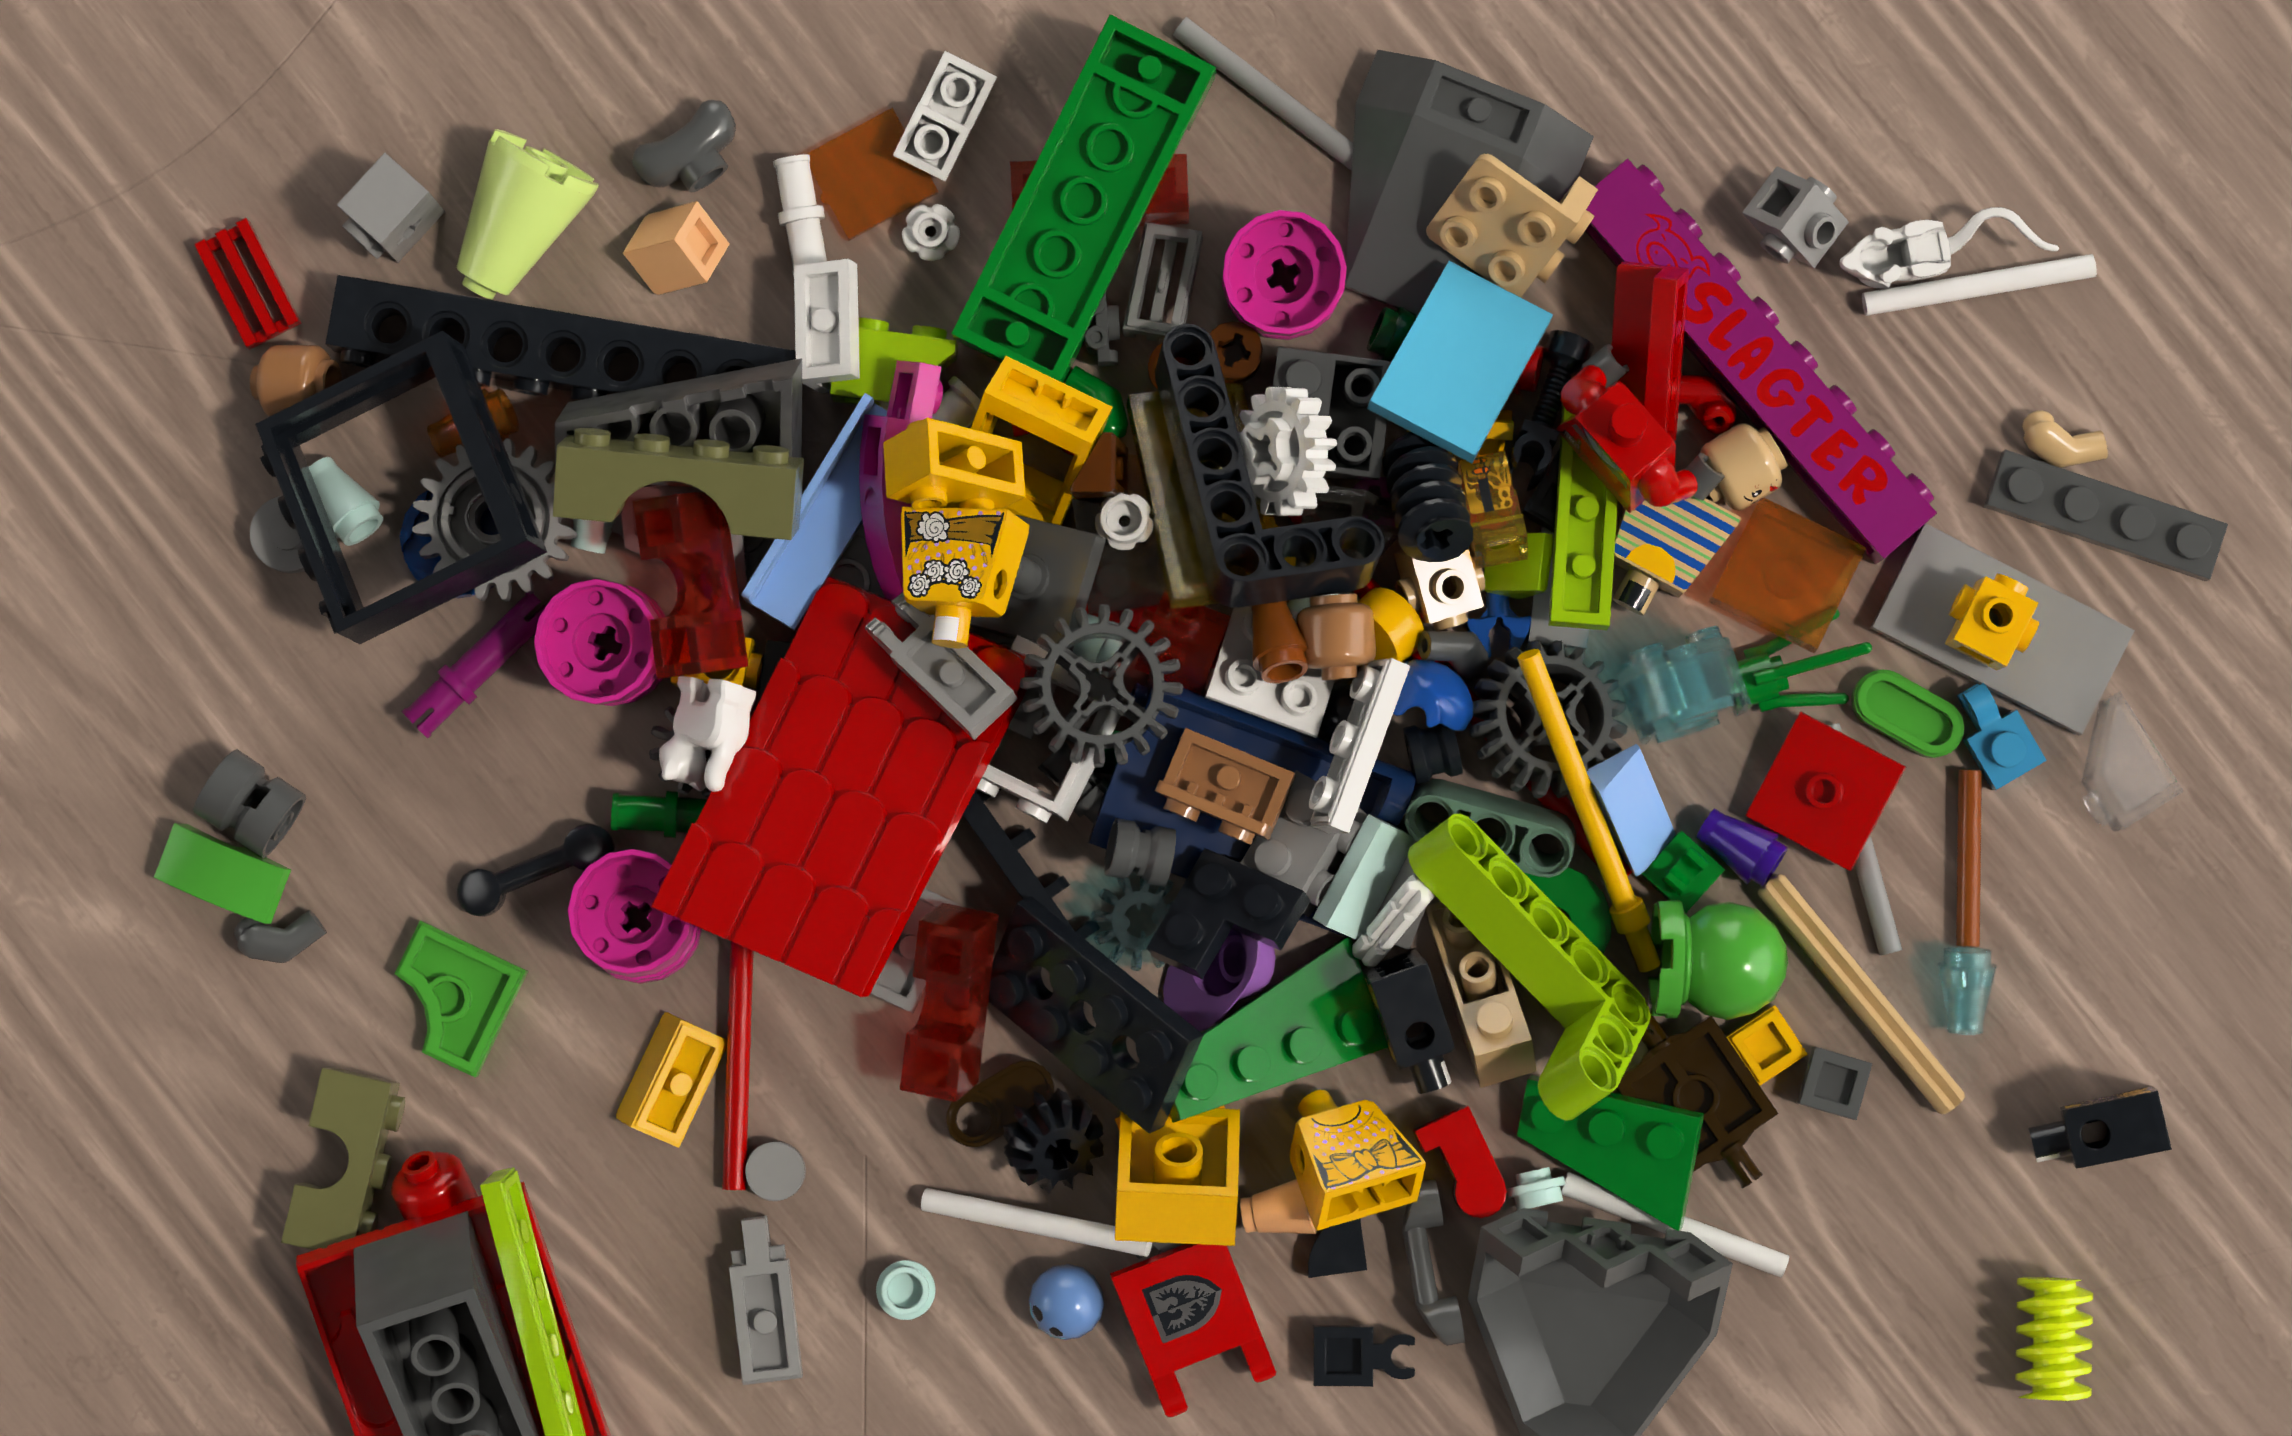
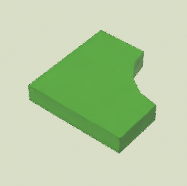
M419 921L394 974L413 987L424 1006L427 1034L422 1053L475 1078L478 1077L528 970L424 921Z

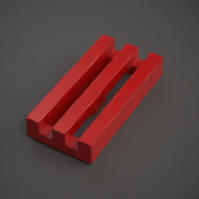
M247 218L236 222V226L229 230L223 229L215 233L216 236L207 241L203 239L194 244L245 346L249 350L302 324L254 228ZM244 238L284 317L275 323L234 242ZM220 249H223L263 329L255 333L214 254Z

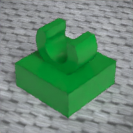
M1681 830L1640 875L1667 900H1680L1683 904L1684 914H1686L1725 869Z

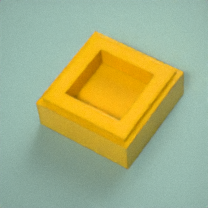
M1776 1005L1770 1006L1726 1035V1038L1759 1086L1808 1055Z

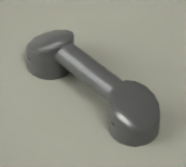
M1430 1179L1422 1181L1417 1202L1406 1205L1402 1232L1415 1306L1435 1336L1444 1345L1448 1346L1465 1343L1457 1296L1438 1298L1426 1228L1443 1226L1444 1223L1436 1180Z

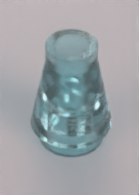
M1978 947L1944 948L1943 962H1939L1937 965L1948 1019L1947 1031L1965 1035L1982 1034L1983 1021L1997 968L1996 964L1991 963V950Z

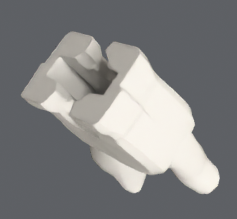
M679 676L677 686L681 690V697L673 721L674 736L659 749L662 778L664 780L689 784L698 791H703L707 788L712 792H719L725 785L726 774L733 762L735 753L743 747L748 738L750 711L756 697V691L726 680L709 679L708 684H705L703 680L698 678ZM706 750H710L712 754L706 763L705 753Z

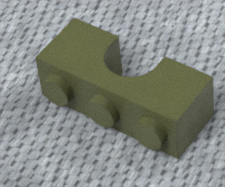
M332 1067L322 1068L308 1126L331 1131L342 1139L348 1151V1167L343 1177L330 1187L309 1183L294 1185L281 1243L312 1250L324 1249L328 1245L377 1229L378 1213L370 1211L375 1189L384 1190L391 1169L392 1155L384 1154L389 1130L397 1132L403 1118L405 1097L397 1096L400 1083Z

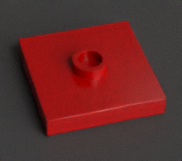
M1800 712L1745 816L1835 864L1852 871L1907 766L1810 715Z

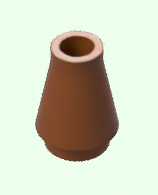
M1281 601L1251 606L1253 668L1259 671L1262 679L1268 683H1285L1303 676L1308 670L1305 655L1308 646L1287 602Z

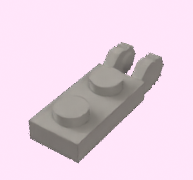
M902 592L891 603L895 606V611L905 622L910 623L916 630L905 641L901 642L884 622L876 618L868 623L865 629L879 646L890 655L894 664L975 740L1017 700L1014 691L968 647L957 649L933 644L931 641L935 616L932 614L929 617L925 612H921L907 603Z

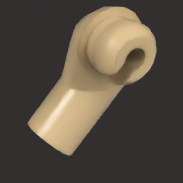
M2046 411L2032 412L2023 421L2024 442L2029 450L2047 464L2063 468L2103 460L2108 456L2105 436L2101 430L2071 436L2054 422L2053 416Z

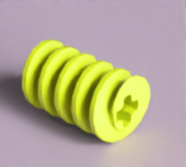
M2017 1278V1285L2034 1291V1297L2017 1302L2016 1307L2019 1310L2034 1315L2033 1321L2016 1326L2017 1333L2033 1339L2032 1345L2016 1350L2017 1357L2033 1363L2032 1369L2015 1374V1380L2032 1387L2031 1393L2019 1396L2018 1398L2076 1401L2092 1395V1389L2089 1386L2075 1381L2076 1377L2092 1372V1365L2089 1362L2075 1357V1354L2089 1350L2093 1346L2091 1339L2075 1333L2077 1329L2093 1324V1317L2076 1309V1306L2093 1300V1293L2076 1285V1282L2081 1281V1279Z

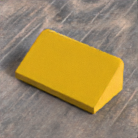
M664 1012L617 1110L616 1119L631 1128L679 1148L726 1050L727 1039L669 1012Z

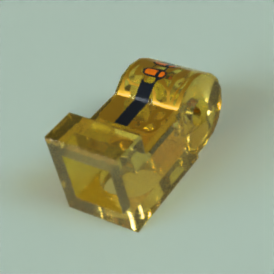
M1505 450L1477 455L1473 463L1462 458L1458 459L1459 474L1462 477V490L1466 495V507L1470 513V525L1473 527L1471 546L1475 568L1479 569L1528 559L1527 531L1523 514H1521L1516 489H1513ZM1510 543L1509 545L1501 549L1489 548L1492 546Z

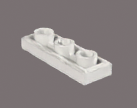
M1393 658L1380 659L1361 666L1357 671L1358 678H1353L1350 687V697L1355 699L1347 721H1341L1336 727L1330 741L1329 751L1334 754L1329 771L1327 776H1322L1318 779L1310 795L1309 808L1314 810L1310 826L1326 833L1350 832L1408 674L1409 665Z

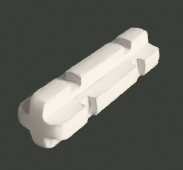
M1411 875L1403 883L1391 900L1366 928L1367 933L1365 935L1361 934L1352 945L1354 957L1361 959L1365 966H1377L1435 897L1416 875Z

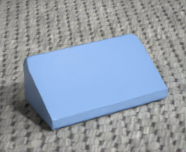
M1637 744L1589 768L1587 771L1618 851L1635 877L1649 867L1676 835L1644 756Z

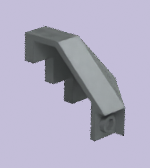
M1527 1208L1481 1226L1468 1300L1520 1436H1641L1716 1337L1733 1263L1691 1232L1666 1229L1665 1238L1631 1234L1630 1223L1583 1217L1581 1226L1548 1222L1547 1211Z

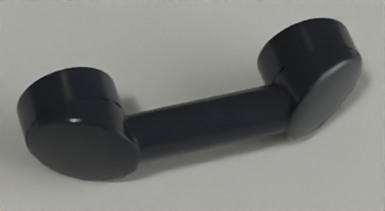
M579 825L568 833L563 845L496 873L484 869L470 870L463 875L458 883L457 898L459 904L471 915L479 917L490 916L503 906L506 894L572 866L585 871L590 864L615 851L613 838L607 830L598 825Z

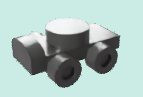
M1105 293L1091 321L1096 322V325L1090 327L1085 334L1086 350L1090 355L1098 357V367L1114 366L1119 363L1118 351L1109 350V341L1120 340L1118 305H1107Z

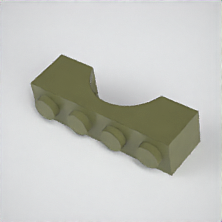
M598 428L575 429L574 435H567L557 445L553 517L613 522L622 512L630 495L638 489L656 482L676 481L692 485L710 496L722 510L733 535L792 540L799 529L804 458L789 457V449L760 445L753 447V453L729 451L730 444L727 442L708 439L694 441L693 447L670 445L669 437L658 434L634 435V441L610 439V431Z

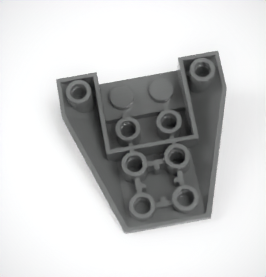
M1377 50L1355 105L1345 288L1394 308L1402 307L1411 314L1418 316L1448 261L1482 277L1430 240L1426 233L1427 226L1475 160L1481 154H1490L1554 200L1560 202L1576 181L1594 136L1546 104L1439 61Z

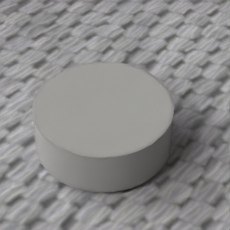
M779 1141L768 1142L757 1147L749 1156L745 1169L746 1180L751 1190L759 1197L769 1201L784 1200L794 1195L801 1188L806 1175L805 1162L799 1151L792 1145Z

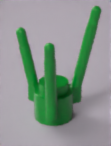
M1831 608L1763 645L1743 650L1745 659L1732 662L1742 702L1745 707L1758 704L1760 712L1780 707L1846 704L1849 701V696L1846 693L1779 694V692L1789 689L1787 677L1868 654L1872 651V645L1869 642H1863L1783 664L1780 655L1769 658L1770 655L1837 619L1840 615L1839 610Z

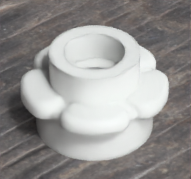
M934 204L932 207L919 205L913 208L906 217L907 227L902 230V239L906 248L910 252H917L919 257L926 261L942 259L945 253L953 250L959 241L960 230L954 224V214L947 207L940 204ZM932 226L936 229L935 236L928 237L925 234L927 227Z
M1121 493L1114 497H1107L1102 502L1101 513H1098L1095 518V527L1098 535L1108 539L1109 545L1112 548L1121 551L1131 550L1135 547L1136 543H1143L1150 537L1154 522L1149 517L1151 512L1150 505L1144 498L1137 494L1127 495ZM1122 516L1130 518V524L1126 527L1119 524V519Z

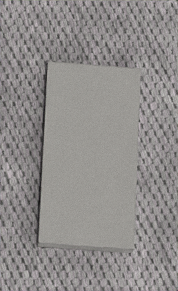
M1926 523L1920 528L1869 628L1975 683H1984L1988 690L2078 736L2083 734L2135 631ZM1997 573L2008 576L2025 585L2029 589L2026 597L2039 603L2032 616L2033 619L2039 621V626L2028 648L2024 653L2015 649L2007 667L1998 671L1945 645L1957 620L1948 614L1963 585L1967 584L1973 587L1979 579L1985 576L1994 579ZM1990 611L1989 618L1991 622L1998 626L1999 620L1997 615Z

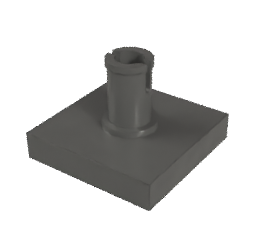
M1016 515L1030 526L1006 612L999 618L971 617L970 627L1016 638L1019 635L1033 643H1036L1038 634L1043 633L1048 635L1054 642H1057L1061 637L1054 628V619L1062 617L1070 630L1078 628L1075 610L1080 607L1086 609L1106 539L1094 533Z

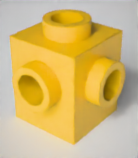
M1997 573L1994 579L1985 576L1976 581L1973 587L1964 584L1948 614L1957 620L1945 645L1996 671L2007 667L2015 649L2024 653L2031 643L2039 626V621L2032 618L2039 603L2026 597L2029 589L2025 585ZM1990 611L1997 615L1999 620L1998 626L1991 622L1989 618Z

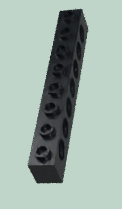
M341 275L337 276L325 343L334 352L341 353L340 362L368 368L375 364L376 359L384 360L440 332L448 325H460L464 328L465 332L462 345L466 350L480 387H490L491 378L512 381L514 382L513 391L533 396L547 397L549 388L572 391L570 397L572 401L666 384V375L669 369L675 364L682 362L695 366L697 371L696 378L796 359L795 350ZM392 315L404 316L407 322L404 336L394 343L382 342L379 337L381 323ZM507 334L520 336L523 342L520 355L510 362L497 361L494 357V346L498 339ZM568 343L577 345L581 352L577 366L566 372L554 370L551 365V357L555 349L560 345ZM622 353H630L637 356L639 362L638 370L631 379L615 381L610 378L608 372L609 364L615 356Z

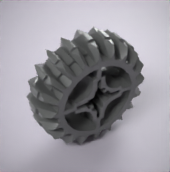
M1109 605L1099 606L1098 623L1089 624L1085 608H1077L1075 610V619L1078 628L1070 630L1062 617L1054 619V628L1061 638L1054 642L1048 635L1039 633L1036 637V643L1047 651L1048 654L1045 659L1035 654H1027L1024 660L1025 665L1040 671L1039 678L1024 677L1020 680L1021 689L1027 691L1039 690V698L1030 699L1023 703L1024 712L1034 713L1043 709L1046 716L1033 725L1032 730L1036 735L1043 734L1053 726L1058 733L1052 738L1049 749L1055 753L1061 749L1066 739L1071 741L1075 745L1070 754V762L1075 764L1080 762L1084 747L1095 749L1093 755V765L1095 768H1102L1104 766L1105 749H1114L1115 759L1119 765L1127 764L1128 753L1124 745L1130 742L1133 743L1137 752L1142 756L1148 754L1150 747L1142 734L1148 730L1156 738L1164 739L1168 731L1155 718L1160 714L1164 717L1175 719L1179 712V709L1174 705L1163 702L1164 695L1176 696L1181 695L1183 692V685L1181 683L1164 682V675L1174 673L1180 669L1179 660L1170 659L1160 663L1157 657L1170 647L1171 643L1168 638L1159 639L1150 646L1145 639L1153 631L1154 623L1146 620L1137 633L1128 629L1133 619V611L1130 609H1124L1119 625L1108 623L1110 617ZM1093 638H1109L1123 643L1110 659L1102 663H1091L1069 650L1072 646ZM1137 655L1146 664L1151 678L1152 692L1147 710L1135 701V698L1128 693L1123 683V676ZM1121 662L1122 664L1115 672L1112 689L1117 693L1116 697L1126 705H1123L1116 698L1106 701L1103 695L1102 702L1093 700L1086 710H1081L1088 701L1091 684L1086 680V675L1076 667L1088 675L1097 671L1100 678L1101 671L1110 673L1114 666ZM1056 664H1059L1068 671V675L1078 683L1080 689V696L1065 719L1057 710L1051 693V677ZM1102 709L1113 710L1134 723L1128 729L1111 735H1093L1079 730L1091 715Z
M1539 640L1531 641L1526 646V651L1539 649L1550 678L1567 685L1563 691L1556 694L1559 701L1563 704V712L1586 771L1605 759L1622 752V748L1613 739L1624 736L1627 733L1628 726L1612 717L1623 713L1626 710L1627 703L1621 700L1610 701L1609 694L1619 687V680L1609 679L1605 683L1600 681L1597 675L1603 671L1605 667L1604 661L1598 660L1587 668L1582 664L1585 658L1584 648L1577 647L1567 658L1565 657V647L1562 640H1555L1550 644L1547 653ZM1512 647L1504 654L1505 663L1494 660L1487 667V672L1491 679L1482 678L1474 687V690L1483 699L1473 701V716L1484 721L1473 725L1469 730V736L1477 739H1487L1488 743L1477 751L1478 758L1483 760L1494 755L1499 761L1491 771L1492 777L1499 778L1507 771L1513 773L1514 776L1510 786L1512 791H1520L1529 780L1531 781V791L1534 798L1545 796L1549 786H1551L1557 798H1565L1570 793L1558 763L1543 761L1529 754L1535 746L1544 745L1551 747L1545 729L1536 736L1533 735V731L1541 724V719L1517 660V657L1523 652L1517 647ZM1507 698L1513 702L1511 708L1516 712L1521 722V730L1516 739L1513 738L1506 719ZM1580 699L1586 708L1589 718L1588 740L1583 737L1585 730L1580 726L1575 715L1576 705Z

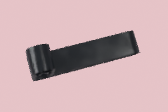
M1181 324L1169 330L1165 335L1157 360L1155 380L1207 587L1211 596L1222 605L1240 608L1350 592L1364 588L1371 581L1385 546L1384 536L1380 528L1373 521L1363 517H1346L1262 529L1215 343L1205 329L1194 324ZM1185 357L1193 361L1195 364L1184 365L1182 363H1179L1175 358ZM1187 409H1200L1209 416L1197 417ZM1211 460L1218 463L1222 469L1207 468L1200 461ZM1217 512L1231 515L1236 521L1223 522L1218 520L1213 514ZM1342 549L1356 550L1361 555H1363L1364 558H1351L1347 556L1342 551ZM1296 557L1307 566H1292L1284 558ZM1238 565L1248 571L1250 575L1238 576L1230 572L1226 566Z

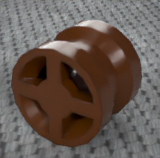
M1231 321L1222 323L1213 329L1210 335L1216 346L1225 384L1235 386L1246 383L1255 376L1260 368L1263 352L1260 337L1253 328L1241 322Z

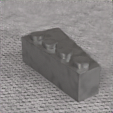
M802 358L568 402L555 422V468L557 445L567 435H574L575 429L578 428L608 430L611 432L610 439L634 441V435L637 434L664 435L670 438V445L693 447V443L696 440H719L730 444L729 451L753 453V447L779 446L789 449V457L801 458ZM662 481L649 484L660 486L694 487L692 485L676 481Z

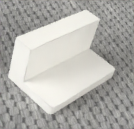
M850 259L794 265L796 359L802 358V383L820 393H830L831 382L860 379L857 264Z

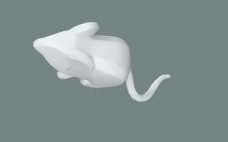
M1991 207L1973 215L1963 228L1954 236L1948 238L1943 223L1933 220L1914 221L1901 228L1892 230L1885 227L1876 228L1873 235L1863 238L1840 259L1839 265L1849 274L1858 277L1865 285L1879 289L1890 288V284L1894 281H1915L1946 273L1950 268L1951 255L1960 250L1972 238L1985 220L1993 217H2000L2010 221L2028 240L2039 248L2048 251H2058L2059 247L2040 239L2015 212L2003 207Z

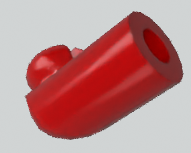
M1681 375L1679 404H1687L1709 432L1721 434L1730 430L1735 421L1736 407L1717 381L1707 375Z

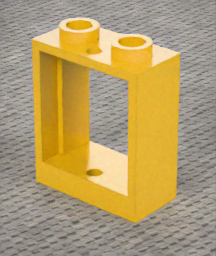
M1005 356L984 391L971 429L992 434L996 422L1000 418L1074 454L1064 482L1023 463L1026 497L1004 508L1015 515L1062 525L1076 500L1069 493L1070 487L1100 439L1113 407L1008 356Z

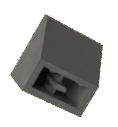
M1278 346L1272 387L1308 389V398H1320L1322 401L1318 415L1331 416L1332 422L1325 432L1327 438L1337 440V446L1328 450V459L1336 464L1335 471H1326L1323 478L1379 480L1387 419L1368 410L1367 407L1391 362Z

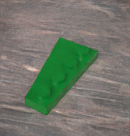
M1348 936L1340 939L1325 949L1326 951L1300 966L1284 977L1282 981L1261 995L1256 996L1238 1008L1239 1010L1202 1033L1204 1036L1170 1111L1173 1123L1388 1048L1359 960L1352 953L1353 943L1351 937Z

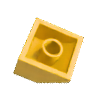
M1215 1108L1174 1123L1169 1114L1164 1127L1150 1134L1121 1111L1115 1220L1116 1241L1235 1246L1240 1109Z

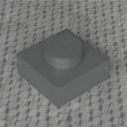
M1812 1047L1797 1104L1857 1120L1873 1063L1822 1048Z

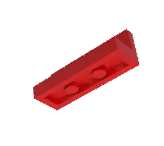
M1624 261L1617 266L1611 342L1613 349L1611 353L1621 366L1627 364L1630 370L1618 381L1627 386L1675 442L1689 268Z

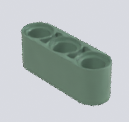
M1431 779L1428 783L1420 784L1415 789L1405 813L1406 828L1416 841L1442 823L1431 822L1421 814L1419 807L1427 802H1437L1443 805L1449 817L1453 814H1463L1475 823L1480 819L1494 818L1504 825L1507 833L1501 837L1491 839L1524 873L1538 877L1550 878L1560 875L1566 870L1572 860L1576 844L1577 832L1573 822L1566 815L1558 811L1441 779ZM1544 833L1552 834L1559 838L1564 848L1557 853L1546 854L1538 850L1534 845L1533 839L1537 835Z

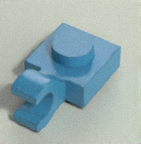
M1977 683L1957 695L1963 709L1977 729L1976 732L1962 740L1982 771L1991 790L2001 788L2047 761L2018 710H2012L2001 717L1997 704L1984 683Z

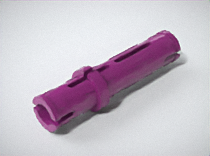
M525 593L526 595L450 668L446 664L437 671L440 677L411 705L401 711L413 724L429 708H433V711L416 726L426 738H429L432 735L431 733L464 701L470 705L477 698L474 692L535 635L539 616L546 606L543 605L525 621L524 617L541 602L534 594L529 595Z

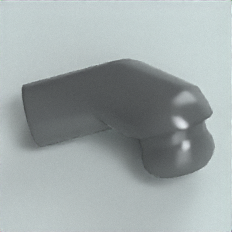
M1423 631L1420 635L1418 652L1422 660L1449 661L1454 672L1460 677L1467 679L1480 675L1487 666L1488 653L1474 632Z
M308 910L284 929L268 926L250 918H244L235 927L234 936L238 941L237 947L239 951L248 958L286 963L324 936L327 931L315 914Z

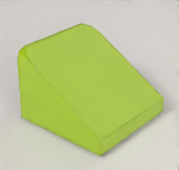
M1502 533L1490 536L1484 568V591L1516 599L1544 593L1548 586L1553 535L1548 533Z

